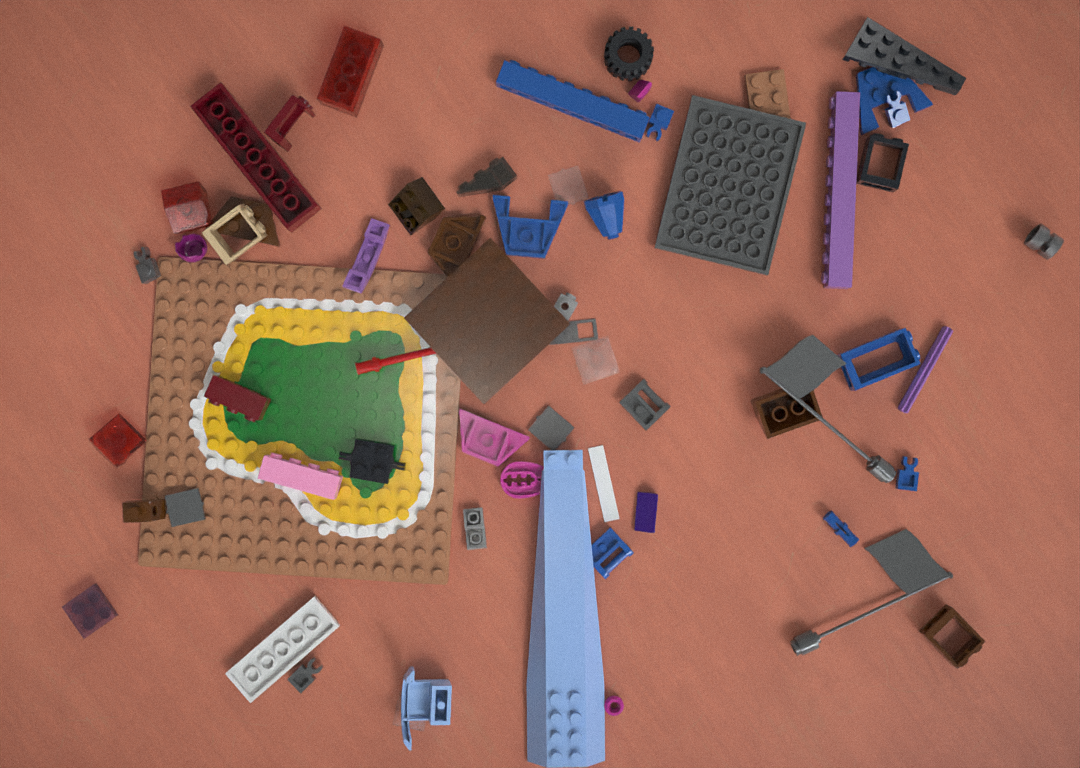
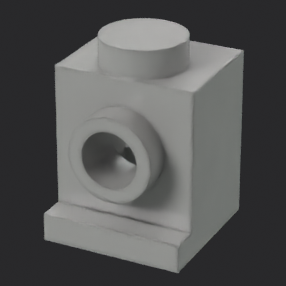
M566 292L565 295L561 293L554 307L569 321L578 302L575 301V296ZM563 303H567L569 305V308L567 310H563L561 308V305Z

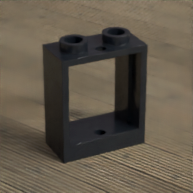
M875 133L866 138L856 184L893 193L899 189L909 144L904 143V140L899 138H892L891 140L884 138L885 136ZM874 144L900 150L893 180L867 174Z

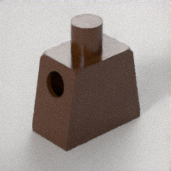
M165 499L131 500L122 504L123 523L152 522L166 519Z

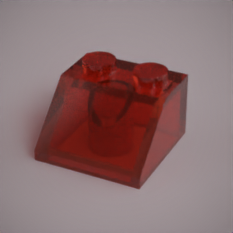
M199 181L161 190L164 210L174 234L213 225L207 190Z

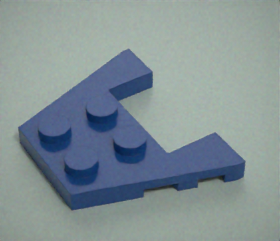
M875 67L859 72L856 75L857 92H860L859 119L861 135L879 128L872 109L886 103L884 101L885 94L889 95L892 100L894 98V90L899 91L901 97L907 95L914 113L933 105L930 99L910 78L904 80L877 71Z
M493 195L506 255L545 259L568 207V201L551 200L549 220L509 217L510 196Z

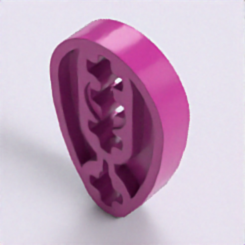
M526 461L510 463L501 474L502 489L507 495L517 499L539 495L541 480L538 479L542 477L544 466ZM520 474L521 478H526L527 474H530L534 481H531V485H527V482L523 481L521 485H517V482H512L509 486L507 482H504V479L507 478V475H511V478H517V475Z

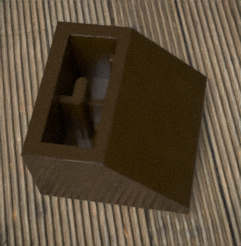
M423 177L408 183L388 204L410 236L433 221L445 209Z

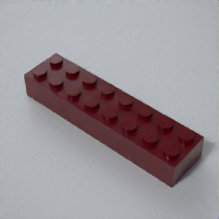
M221 82L190 106L288 231L292 233L322 209Z

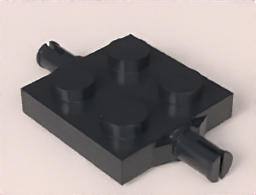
M356 438L352 453L342 451L339 453V460L350 461L349 478L388 484L392 470L404 471L406 463L394 461L395 445Z

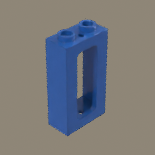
M902 328L837 354L838 357L847 363L841 369L850 391H856L920 365V354L916 348L914 349L912 344L913 337L910 331ZM890 343H898L903 355L901 360L858 377L851 359Z

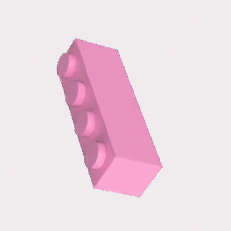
M271 452L270 455H264L258 479L334 500L338 496L343 476L338 475L339 471L327 468V471L319 469V465L309 463L308 466L303 465L301 460L294 458L285 460L282 459V455Z

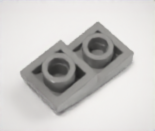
M483 508L463 509L467 550L487 548Z

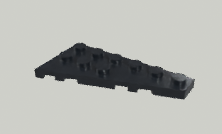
M869 17L864 21L842 59L847 62L850 60L859 62L858 65L863 67L867 65L875 67L879 72L904 80L910 78L916 80L915 83L920 85L926 83L932 85L936 90L955 96L961 90L966 80L961 74Z

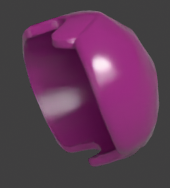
M194 233L183 235L182 239L175 243L176 253L182 260L189 263L200 261L207 253L208 246L202 236Z

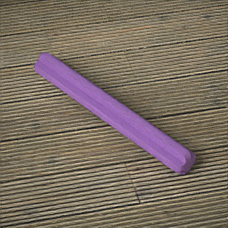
M943 326L899 404V411L903 413L910 411L953 333L951 328Z

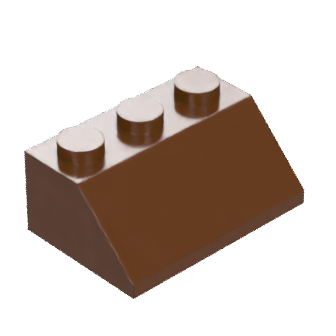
M783 389L750 400L756 418L767 439L819 421ZM814 390L800 398L823 418Z

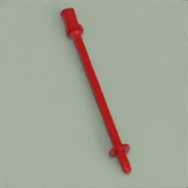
M429 347L383 359L376 358L375 356L371 360L355 363L358 375L371 371L379 372V369L383 366L437 353Z

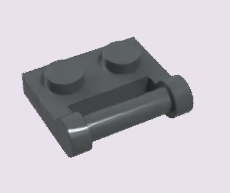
M643 379L619 403L647 430L671 406L667 402L665 403L647 385L648 382ZM640 390L660 408L657 412L638 394Z

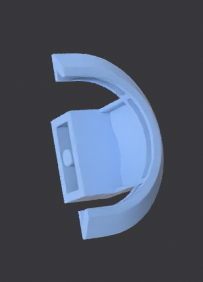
M413 666L403 676L401 691L402 739L409 751L412 748L409 721L429 720L430 725H450L452 685L449 679L414 680L415 670Z

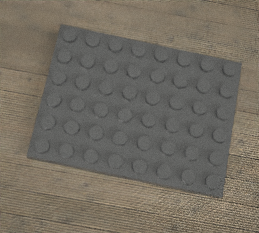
M692 95L654 248L768 276L806 123Z

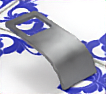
M596 319L569 321L570 325L549 345L597 340ZM592 322L594 337L579 339L577 324Z

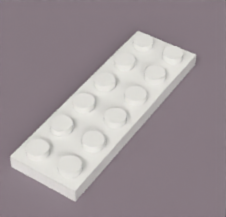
M314 596L225 674L251 703L334 632L340 624L320 600Z

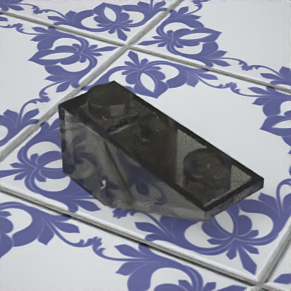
M497 157L488 164L490 167L483 171L481 169L473 175L474 179L470 182L465 181L459 185V190L456 193L458 197L501 191L517 179V174L504 157L500 159Z

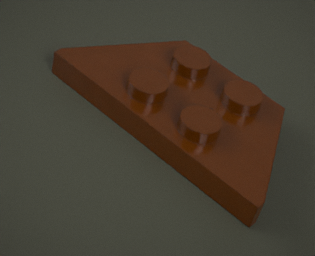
M231 196L206 227V229L238 205L245 204V206L247 205L254 212L253 216L257 222H261L266 228L265 232L268 236L259 243L280 247L272 210L264 203ZM241 213L217 229L219 234L249 241L257 237V234Z
M486 216L443 217L428 250V254L447 277L469 258L484 225Z

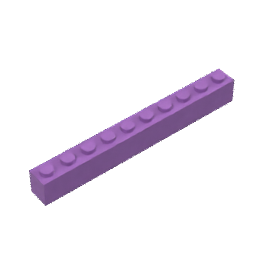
M837 91L829 99V109L832 110L831 117L828 119V128L831 129V133L827 139L830 155L827 156L826 166L829 167V175L826 176L825 181L828 187V194L825 195L827 213L824 215V225H827L826 233L823 235V244L826 245V250L822 255L825 272H822L821 276L824 288H852L860 92Z

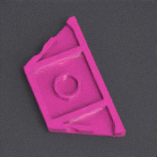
M460 409L459 411L462 452L493 465H501L530 438Z

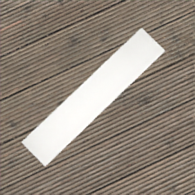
M601 445L588 448L604 522L620 519L604 447Z

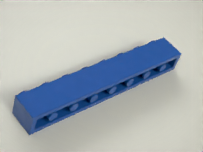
M504 60L496 80L498 88L639 143L650 118L646 116L647 113L644 111H633L628 109L629 106L626 104L610 102L611 99L605 96L597 97L592 95L593 92L588 89L582 88L580 90L574 88L575 85L570 82H559L552 75H541L536 69L531 67L523 68L518 62L513 60L509 62Z

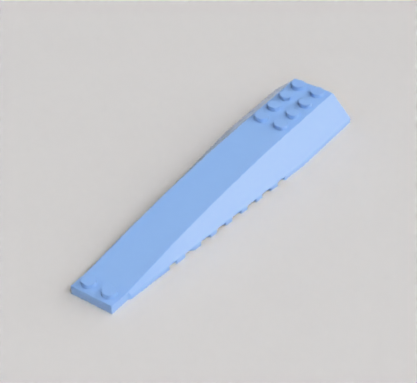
M543 450L544 470L541 477L526 684L527 761L547 768L588 767L605 761V695L585 471L583 470V450Z

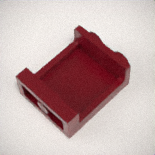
M292 94L264 133L288 152L292 145L284 137L304 112L312 118L315 116L312 111L313 107L302 96L297 98Z

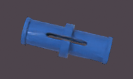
M832 510L823 517V520L834 529V533L839 535L849 547L854 546L859 541V538L848 528V524L842 522Z

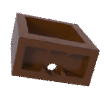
M947 604L919 630L923 637L957 669L963 667L968 662V658L973 653L979 652L983 647L982 645L986 642L953 607ZM954 619L972 638L951 657L933 637L949 621Z

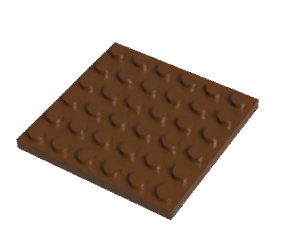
M491 238L404 317L483 404L489 401L570 325L566 318Z

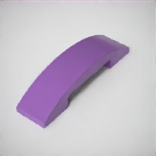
M371 218L364 234L365 239L352 269H349L343 283V288L358 293L363 292L380 257L390 224Z

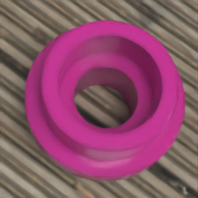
M610 696L606 699L604 708L609 715L617 716L623 711L624 704L620 697ZM616 702L618 705L616 708H611V703Z

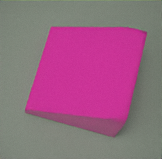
M639 80L628 92V95L637 103H640L651 90L652 83Z

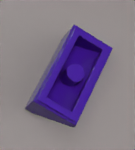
M637 493L634 531L655 533L657 493Z

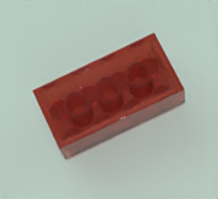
M344 25L317 96V100L321 105L357 118L384 47L380 38Z

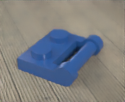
M611 527L591 544L593 567L605 579L610 576L609 573L627 556L630 557L634 553ZM620 546L623 550L603 568L600 564Z

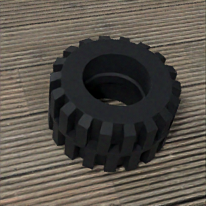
M629 26L628 30L623 27L620 29V32L616 30L613 32V36L610 35L605 46L604 63L605 66H608V72H613V77L617 78L619 76L622 81L625 78L628 81H633V78L637 80L641 75L647 73L653 60L654 46H652L651 38L647 39L648 34L646 32L642 34L641 29L637 28V31H635L633 27ZM623 46H633L638 50L640 58L636 62L626 63L619 58L617 51Z

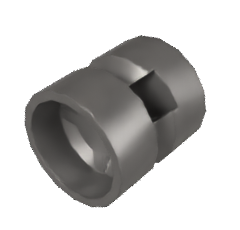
M1040 223L1028 234L1024 244L1032 250L1037 249V253L1040 256L1049 260L1061 248L1064 239L1056 233L1050 234V229Z

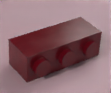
M219 375L212 376L204 394V397L209 399V403L215 406L222 404L227 407V411L234 414L240 412L245 415V419L252 422L263 419L271 401V398Z

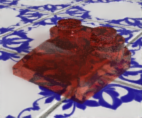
M120 413L89 438V442L116 468L125 464L128 458L147 442Z

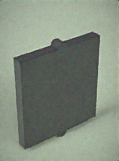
M548 406L540 416L536 417L537 420L528 430L551 450H556L562 442L566 441V437L574 427Z
M199 488L165 496L168 509L166 513L169 514L171 527L206 519L203 508L204 502H202Z

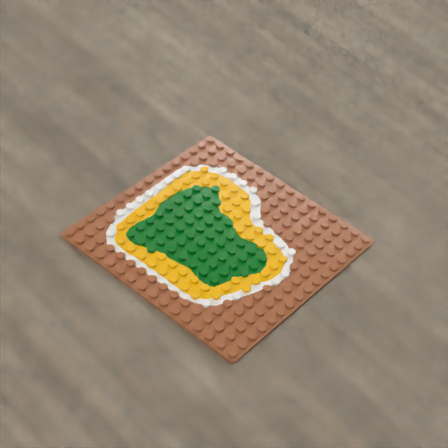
M160 257L158 259V268L161 277L157 278L142 500L165 499L166 495L199 488L202 502H204L203 508L206 519L171 527L169 514L166 513L168 509L165 500L166 519L141 522L138 564L144 567L446 585L449 576L461 379L438 354L383 366L379 369V372L371 371L360 375L357 373L355 363L371 360L375 356L376 358L383 359L429 348L430 346L404 317L438 287L447 276L445 274L374 270L363 292L358 293L343 288V283L351 268L236 261L226 265L224 261L203 259L198 262L189 263L181 258ZM219 375L271 398L263 419L252 422L245 419V415L240 412L234 414L227 411V407L222 404L215 406L209 403V399L204 397V394L212 376ZM356 438L395 445L394 461L406 463L404 471L393 469L390 473L388 484L349 478L350 461L339 460L340 451L352 453ZM271 452L282 455V459L285 460L294 458L301 460L303 465L308 466L309 463L319 465V469L327 471V468L339 471L338 475H342L343 478L337 498L332 500L258 479L264 455H270Z

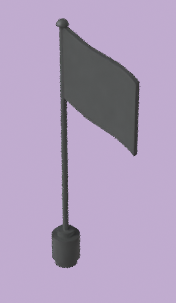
M810 335L799 341L767 368H760L761 374L764 373L862 455L867 460L866 470L880 482L889 483L894 479L896 471L891 464L880 455L872 457L866 455L800 399L816 389L835 370L847 364L814 335Z
M904 529L864 549L879 562L890 579L906 594L819 635L811 630L806 631L790 641L791 647L796 656L800 654L803 656L819 648L820 638L943 580L952 579L953 574L946 572L937 564L921 542L910 531Z

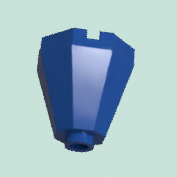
M623 191L612 192L583 201L586 211L601 235L607 237L608 240L619 237L618 233H621L623 229Z

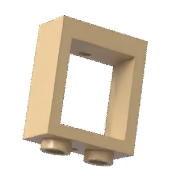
M245 204L238 205L202 232L226 265L233 262L268 236L264 225L261 222H257L253 216L254 212ZM241 213L257 234V237L234 253L217 229Z

